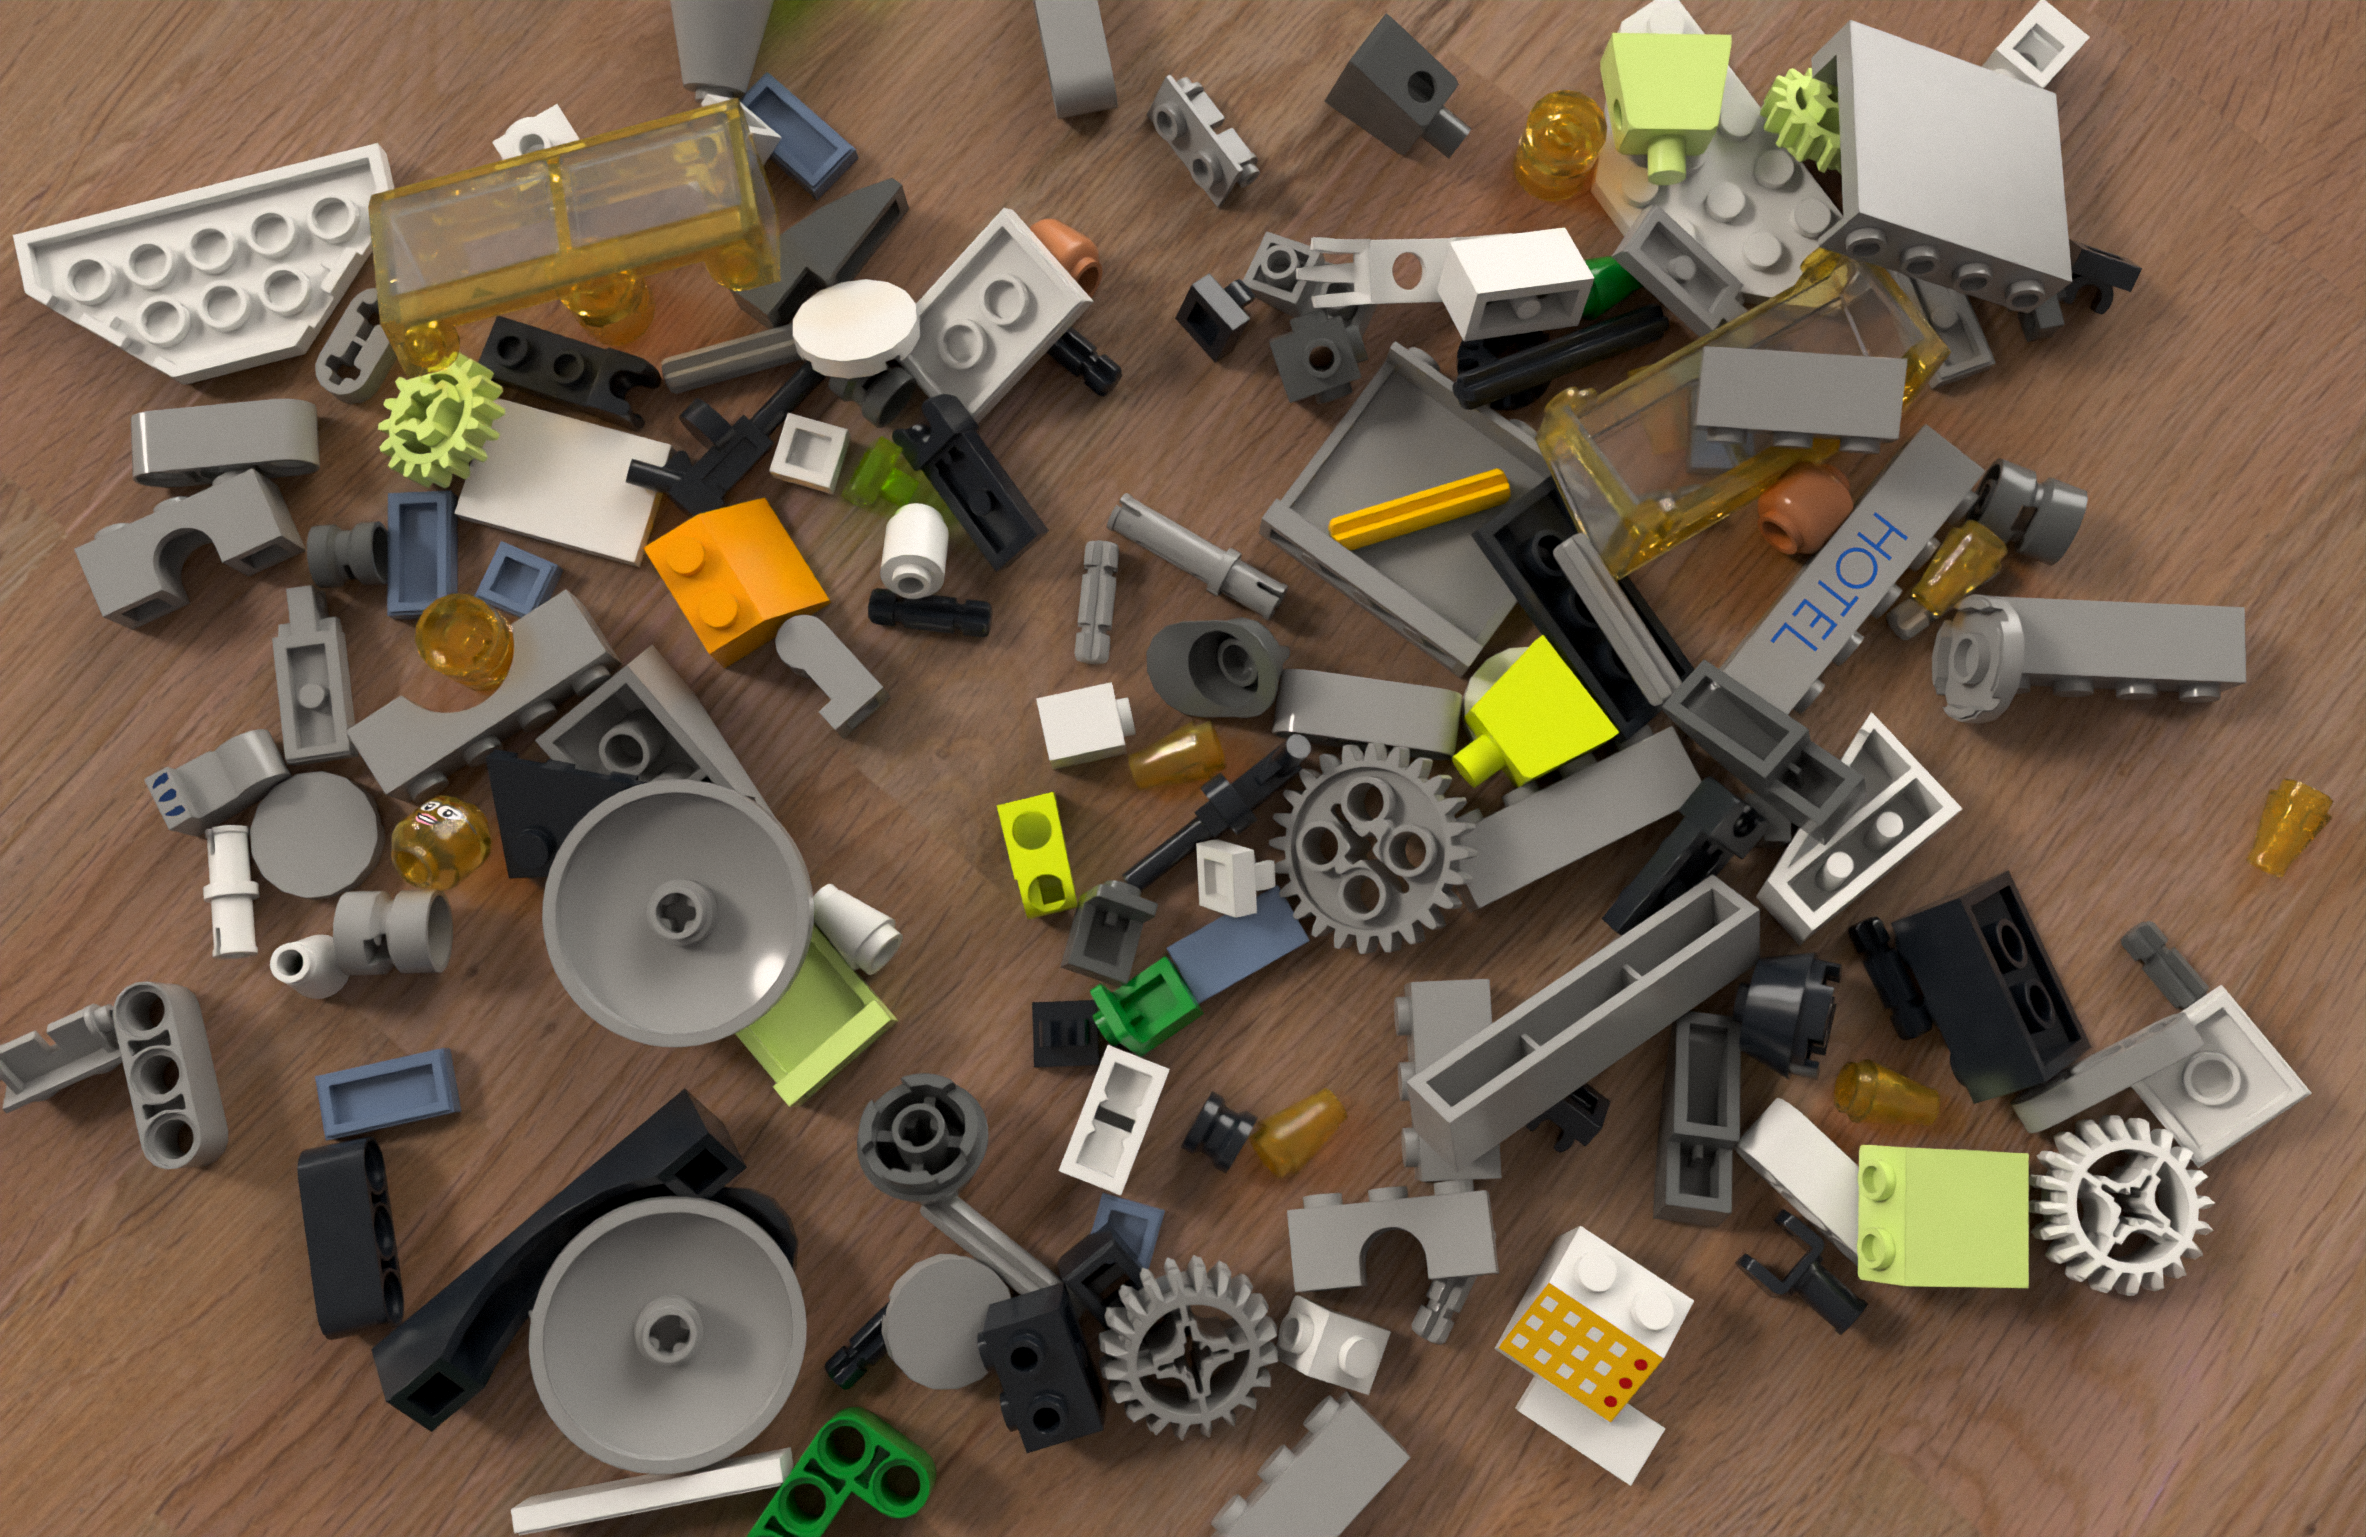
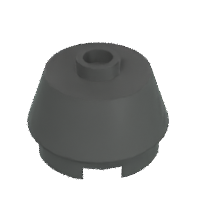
M929 1073L907 1075L900 1078L902 1081L901 1085L886 1092L875 1103L872 1099L864 1109L857 1138L859 1163L868 1180L880 1191L891 1197L920 1205L943 1203L960 1194L968 1186L978 1170L988 1145L987 1119L977 1100L965 1089L956 1085L951 1079Z

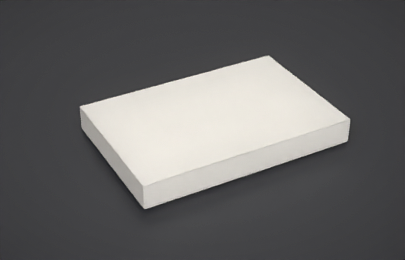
M1003 208L916 303L920 323V338L912 353L902 361L899 354L895 359L906 372L916 379L918 386L929 398L941 394L956 396L978 424L1094 301L1012 209Z
M500 398L494 400V403L505 409V415L493 420L491 428L500 433L498 440H486L482 448L488 457L485 462L476 459L471 461L470 477L465 480L454 514L463 520L640 568L645 552L643 548L647 545L663 494L625 483L632 458L663 467L676 454L674 447L670 444Z

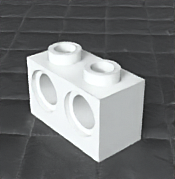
M1107 1045L1059 1171L1121 1195L1170 1069Z

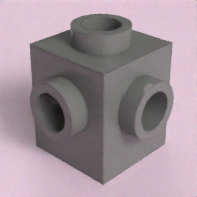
M1325 308L1289 320L1292 332L1269 340L1290 403L1314 395L1317 404H1323L1352 393L1350 382L1362 378L1357 363L1368 360L1357 323L1345 327L1340 314L1328 318ZM1318 346L1328 347L1333 352L1331 361L1324 366H1316L1309 360L1311 351Z

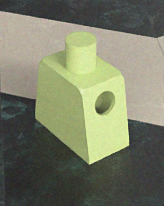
M1612 33L1600 61V70L1615 148L1623 155H1647L1648 181L1655 185H1673L1685 180L1686 156L1704 154L1713 139L1719 124L1732 44L1731 35Z

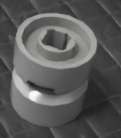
M440 889L401 890L394 900L386 891L344 893L337 904L333 922L334 951L339 968L344 975L350 976L385 975L394 965L400 973L404 974L442 973L448 965L453 943L452 913L444 891Z

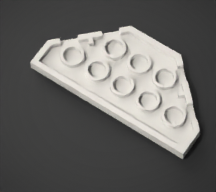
M1679 0L1652 1L1622 21L1617 32L1704 34ZM1729 65L1717 131L1704 154L1686 156V178L1677 184L1655 185L1648 181L1647 155H1623L1616 150L1607 102L1605 103L1600 133L1601 141L1597 164L1594 168L1591 193L1624 237L1642 210L1653 204L1658 205L1743 284L1740 293L1746 303L1772 307L1774 303L1806 308L1808 309V314L1833 318L1879 287L1888 278V275L1880 266L1853 260L1846 255L1819 247L1818 238L1840 221L1843 216L1805 165L1797 161L1786 148H1779L1775 144L1780 135L1764 130L1763 126L1767 118L1760 115L1761 107Z
M378 143L16 234L13 235L24 291L27 295L177 382L186 385L306 354L399 211V205L387 154Z

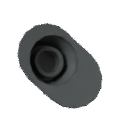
M1240 617L1226 621H1182L1165 626L1152 638L1146 653L1147 673L1153 688L1166 704L1183 714L1197 717L1248 718L1260 716L1273 705L1278 691V681L1283 671V663L1289 658L1290 649L1288 646L1279 645L1269 629L1261 623L1248 618Z

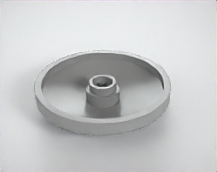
M668 779L640 784L621 791L600 803L577 823L564 840L550 868L544 891L542 922L544 939L554 971L573 1001L587 1015L613 1033L632 1041L660 1047H689L714 1042L740 1032L766 1015L783 998L797 978L808 953L814 924V900L809 873L803 857L789 833L771 813L752 799L727 787L687 779Z
M678 1196L648 1198L614 1209L588 1225L567 1244L547 1272L539 1289L530 1324L529 1356L533 1380L540 1400L551 1419L572 1443L594 1458L619 1469L646 1474H675L714 1464L729 1457L754 1440L772 1422L790 1396L801 1369L806 1346L807 1322L802 1291L789 1261L777 1243L763 1228L735 1209L703 1198Z

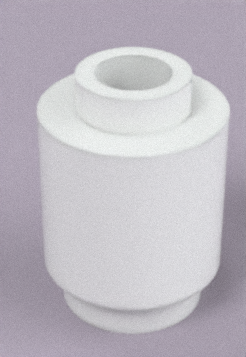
M919 503L908 504L899 508L887 523L880 577L883 584L889 590L909 599L927 597L936 593L944 583L949 531L942 515L935 508Z

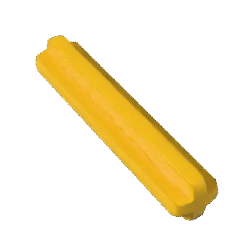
M1496 468L1338 516L1329 521V536L1349 551L1499 506L1505 504L1509 497H1511L1508 479L1502 469Z

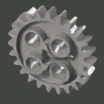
M1368 743L1365 756L1358 745H1345L1342 750V762L1334 754L1320 755L1319 760L1323 774L1313 769H1301L1299 775L1306 790L1285 789L1283 795L1294 806L1292 813H1275L1273 816L1277 823L1287 828L1286 836L1269 840L1270 846L1285 851L1286 859L1275 864V873H1289L1291 880L1279 892L1280 897L1299 896L1301 902L1293 913L1294 919H1306L1315 915L1316 920L1311 935L1314 937L1327 936L1335 929L1334 947L1337 949L1349 948L1355 939L1357 940L1360 954L1375 952L1379 941L1386 953L1401 950L1402 936L1411 945L1424 942L1425 935L1422 923L1432 930L1444 928L1446 923L1438 908L1440 906L1447 909L1461 908L1463 903L1451 889L1453 885L1471 884L1474 879L1468 873L1459 869L1460 860L1478 856L1477 850L1462 846L1460 841L1461 836L1476 829L1475 823L1457 822L1454 815L1467 803L1466 798L1454 797L1446 799L1443 794L1453 780L1450 775H1438L1429 780L1428 776L1433 761L1429 758H1418L1409 766L1410 749L1405 747H1394L1389 753L1388 758L1385 745L1382 743ZM1374 785L1381 791L1384 801L1383 809L1375 819L1368 815L1364 804L1366 793ZM1338 804H1341L1342 812L1349 823L1342 821L1336 814L1335 807ZM1328 829L1334 833L1338 842L1337 854L1331 862L1324 858L1320 848L1321 838ZM1415 833L1422 838L1426 847L1425 859L1417 868L1408 861L1405 851L1408 839ZM1376 836L1378 842L1372 850L1378 859L1368 860L1366 854L1370 851L1371 844L1366 837ZM1396 875L1402 876L1408 882L1410 888L1407 893L1402 891L1401 883ZM1368 877L1375 881L1379 888V902L1374 910L1368 909L1361 900V886Z

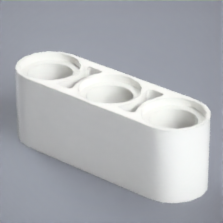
M1776 1098L1744 1133L1734 1149L1749 1166L1821 1234L1858 1266L1859 1166L1800 1111L1783 1099Z

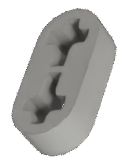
M381 288L366 289L357 294L348 305L320 352L315 364L316 377L320 385L338 400L355 404L370 399L380 388L408 341L413 329L412 315L408 308L394 294ZM373 312L380 315L387 312L392 321L388 327L383 325H376L374 327L368 321L369 317ZM342 364L347 367L355 365L361 371L356 380L351 378L343 380L337 372Z

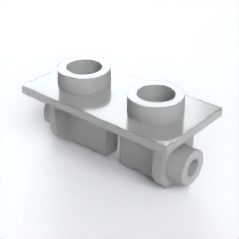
M1171 75L1166 76L1147 116L1153 122L1158 134L1169 143L1188 168L1196 184L1204 189L1217 208L1224 204L1236 182L1241 188H1244L1258 178L1260 175V171L1256 167L1258 158L1254 153H1251L1233 128L1216 135L1213 129L1221 126L1225 117L1205 93L1203 86L1199 82L1192 83L1188 77H1184L1176 82Z
M91 1004L82 1010L48 1024L46 1033L56 1043L52 1046L36 1030L0 1045V1081L2 1080L7 1085L3 1110L6 1114L31 1102L47 1100L61 1089L94 1074L107 1073L122 1062L113 1021L112 1005L107 1004L100 1007L97 1004Z

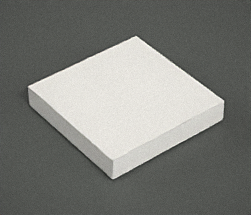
M2222 985L2182 1011L2187 1015L2203 1040L2204 1044L2202 1047L2181 1061L2131 1086L2170 1133L2174 1134L2173 1138L2181 1147H2187L2190 1151L2194 1152L2191 1160L2198 1168L2312 1094Z

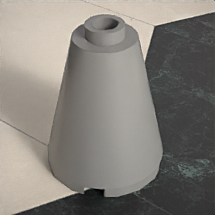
M670 0L683 87L695 92V101L701 104L707 94L728 98L742 97L746 94L774 0Z

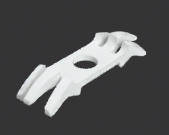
M1513 233L1472 237L1387 240L1311 238V251L1338 255L1353 254V263L1296 268V280L1337 284L1354 283V292L1311 296L1314 308L1366 304L1443 302L1437 288L1450 242ZM1402 253L1413 254L1418 258L1422 266L1421 280L1411 290L1401 288L1393 278V264Z

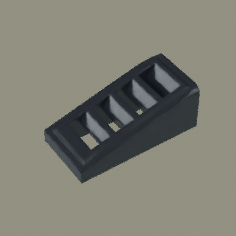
M1108 1222L1096 1233L1088 1234L1062 1255L1057 1262L1062 1281L1105 1330L1112 1329L1107 1325L1104 1316L1106 1307H1126L1119 1295L1121 1286L1106 1299L1100 1293L1125 1273L1130 1279L1123 1285L1132 1287L1137 1291L1144 1288L1139 1275L1144 1267L1138 1261L1135 1253ZM1111 1257L1116 1261L1112 1264H1104ZM1162 1322L1159 1326H1157V1327H1156L1154 1330H1152L1150 1333H1152V1332L1158 1330V1329L1164 1324V1322ZM1185 1326L1184 1332L1187 1337L1190 1335L1187 1326Z

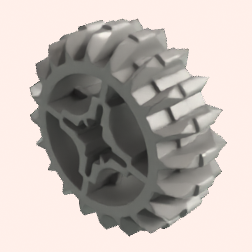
M1195 1255L1189 1261L1187 1270L1180 1272L1176 1261L1167 1257L1164 1263L1166 1275L1155 1279L1149 1269L1142 1268L1139 1275L1144 1286L1143 1289L1137 1291L1132 1287L1121 1285L1119 1295L1126 1308L1106 1307L1104 1316L1107 1325L1112 1329L1099 1332L1098 1344L1100 1350L1106 1353L1099 1361L1102 1376L1107 1378V1380H1111L1108 1390L1112 1400L1117 1403L1125 1402L1124 1409L1126 1415L1134 1423L1146 1417L1148 1429L1157 1436L1171 1422L1174 1435L1182 1441L1190 1425L1198 1424L1201 1434L1210 1438L1213 1428L1212 1420L1222 1417L1225 1423L1235 1427L1237 1418L1233 1409L1238 1404L1256 1410L1257 1399L1251 1388L1271 1387V1376L1264 1366L1278 1362V1351L1274 1343L1270 1342L1271 1339L1277 1336V1326L1272 1317L1266 1316L1269 1305L1264 1296L1258 1292L1252 1293L1253 1285L1246 1275L1240 1273L1231 1278V1271L1228 1265L1220 1260L1207 1273L1202 1258ZM1190 1305L1211 1306L1226 1312L1233 1318L1220 1321L1218 1316L1202 1318L1192 1313ZM1167 1314L1164 1324L1158 1330L1146 1334L1159 1318ZM1185 1326H1187L1193 1339V1350L1190 1351L1192 1366L1190 1368L1184 1356V1344L1187 1343L1184 1332ZM1227 1362L1215 1376L1210 1378L1213 1371L1220 1364ZM1156 1374L1157 1379L1175 1377L1181 1379L1186 1384V1387L1164 1386L1150 1380L1146 1376Z

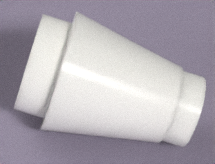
M832 884L825 885L813 896L814 922L852 970L861 968L868 975H872L884 967L897 952L902 943L903 935L895 929L896 922L894 919L844 891L838 890Z
M313 935L292 943L283 944L274 951L270 960L271 971L278 980L284 982L301 995L312 999H323L334 995L342 989L350 976L344 975L339 968L335 957L333 937L328 935Z

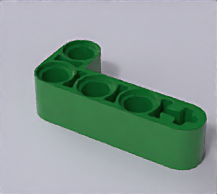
M847 1407L838 1411L819 1430L746 1537H822L852 1492L892 1518L911 1516L925 1505L936 1483L937 1469L933 1458L923 1448L871 1411L862 1407ZM851 1426L858 1429L865 1440L864 1454L857 1458H848L841 1455L834 1444L836 1428ZM896 1465H906L912 1468L918 1474L920 1491L912 1496L896 1494L890 1488L887 1481L888 1469ZM802 1483H811L818 1486L826 1499L825 1511L819 1514L804 1512L797 1505L795 1499L796 1487Z

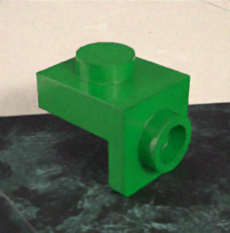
M1166 956L1114 992H1111L1101 983L1090 990V994L1100 1009L1092 1016L1102 1035L1113 1047L1121 1043L1139 1057L1144 1056L1204 1014L1176 966Z

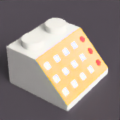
M1579 1226L1556 1237L1494 1349L1607 1424L1613 1421L1665 1358L1694 1300L1582 1226Z

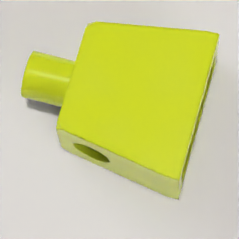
M1542 635L1532 643L1464 716L1466 724L1477 739L1452 757V761L1462 777L1473 788L1479 786L1500 769L1516 788H1519L1601 747L1617 735L1619 731L1545 636Z

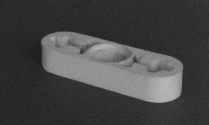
M2184 1012L2173 1014L2060 1071L2046 1083L2026 1089L2017 1095L2010 1104L2027 1132L2036 1133L2048 1129L2181 1061L2201 1048L2204 1042Z

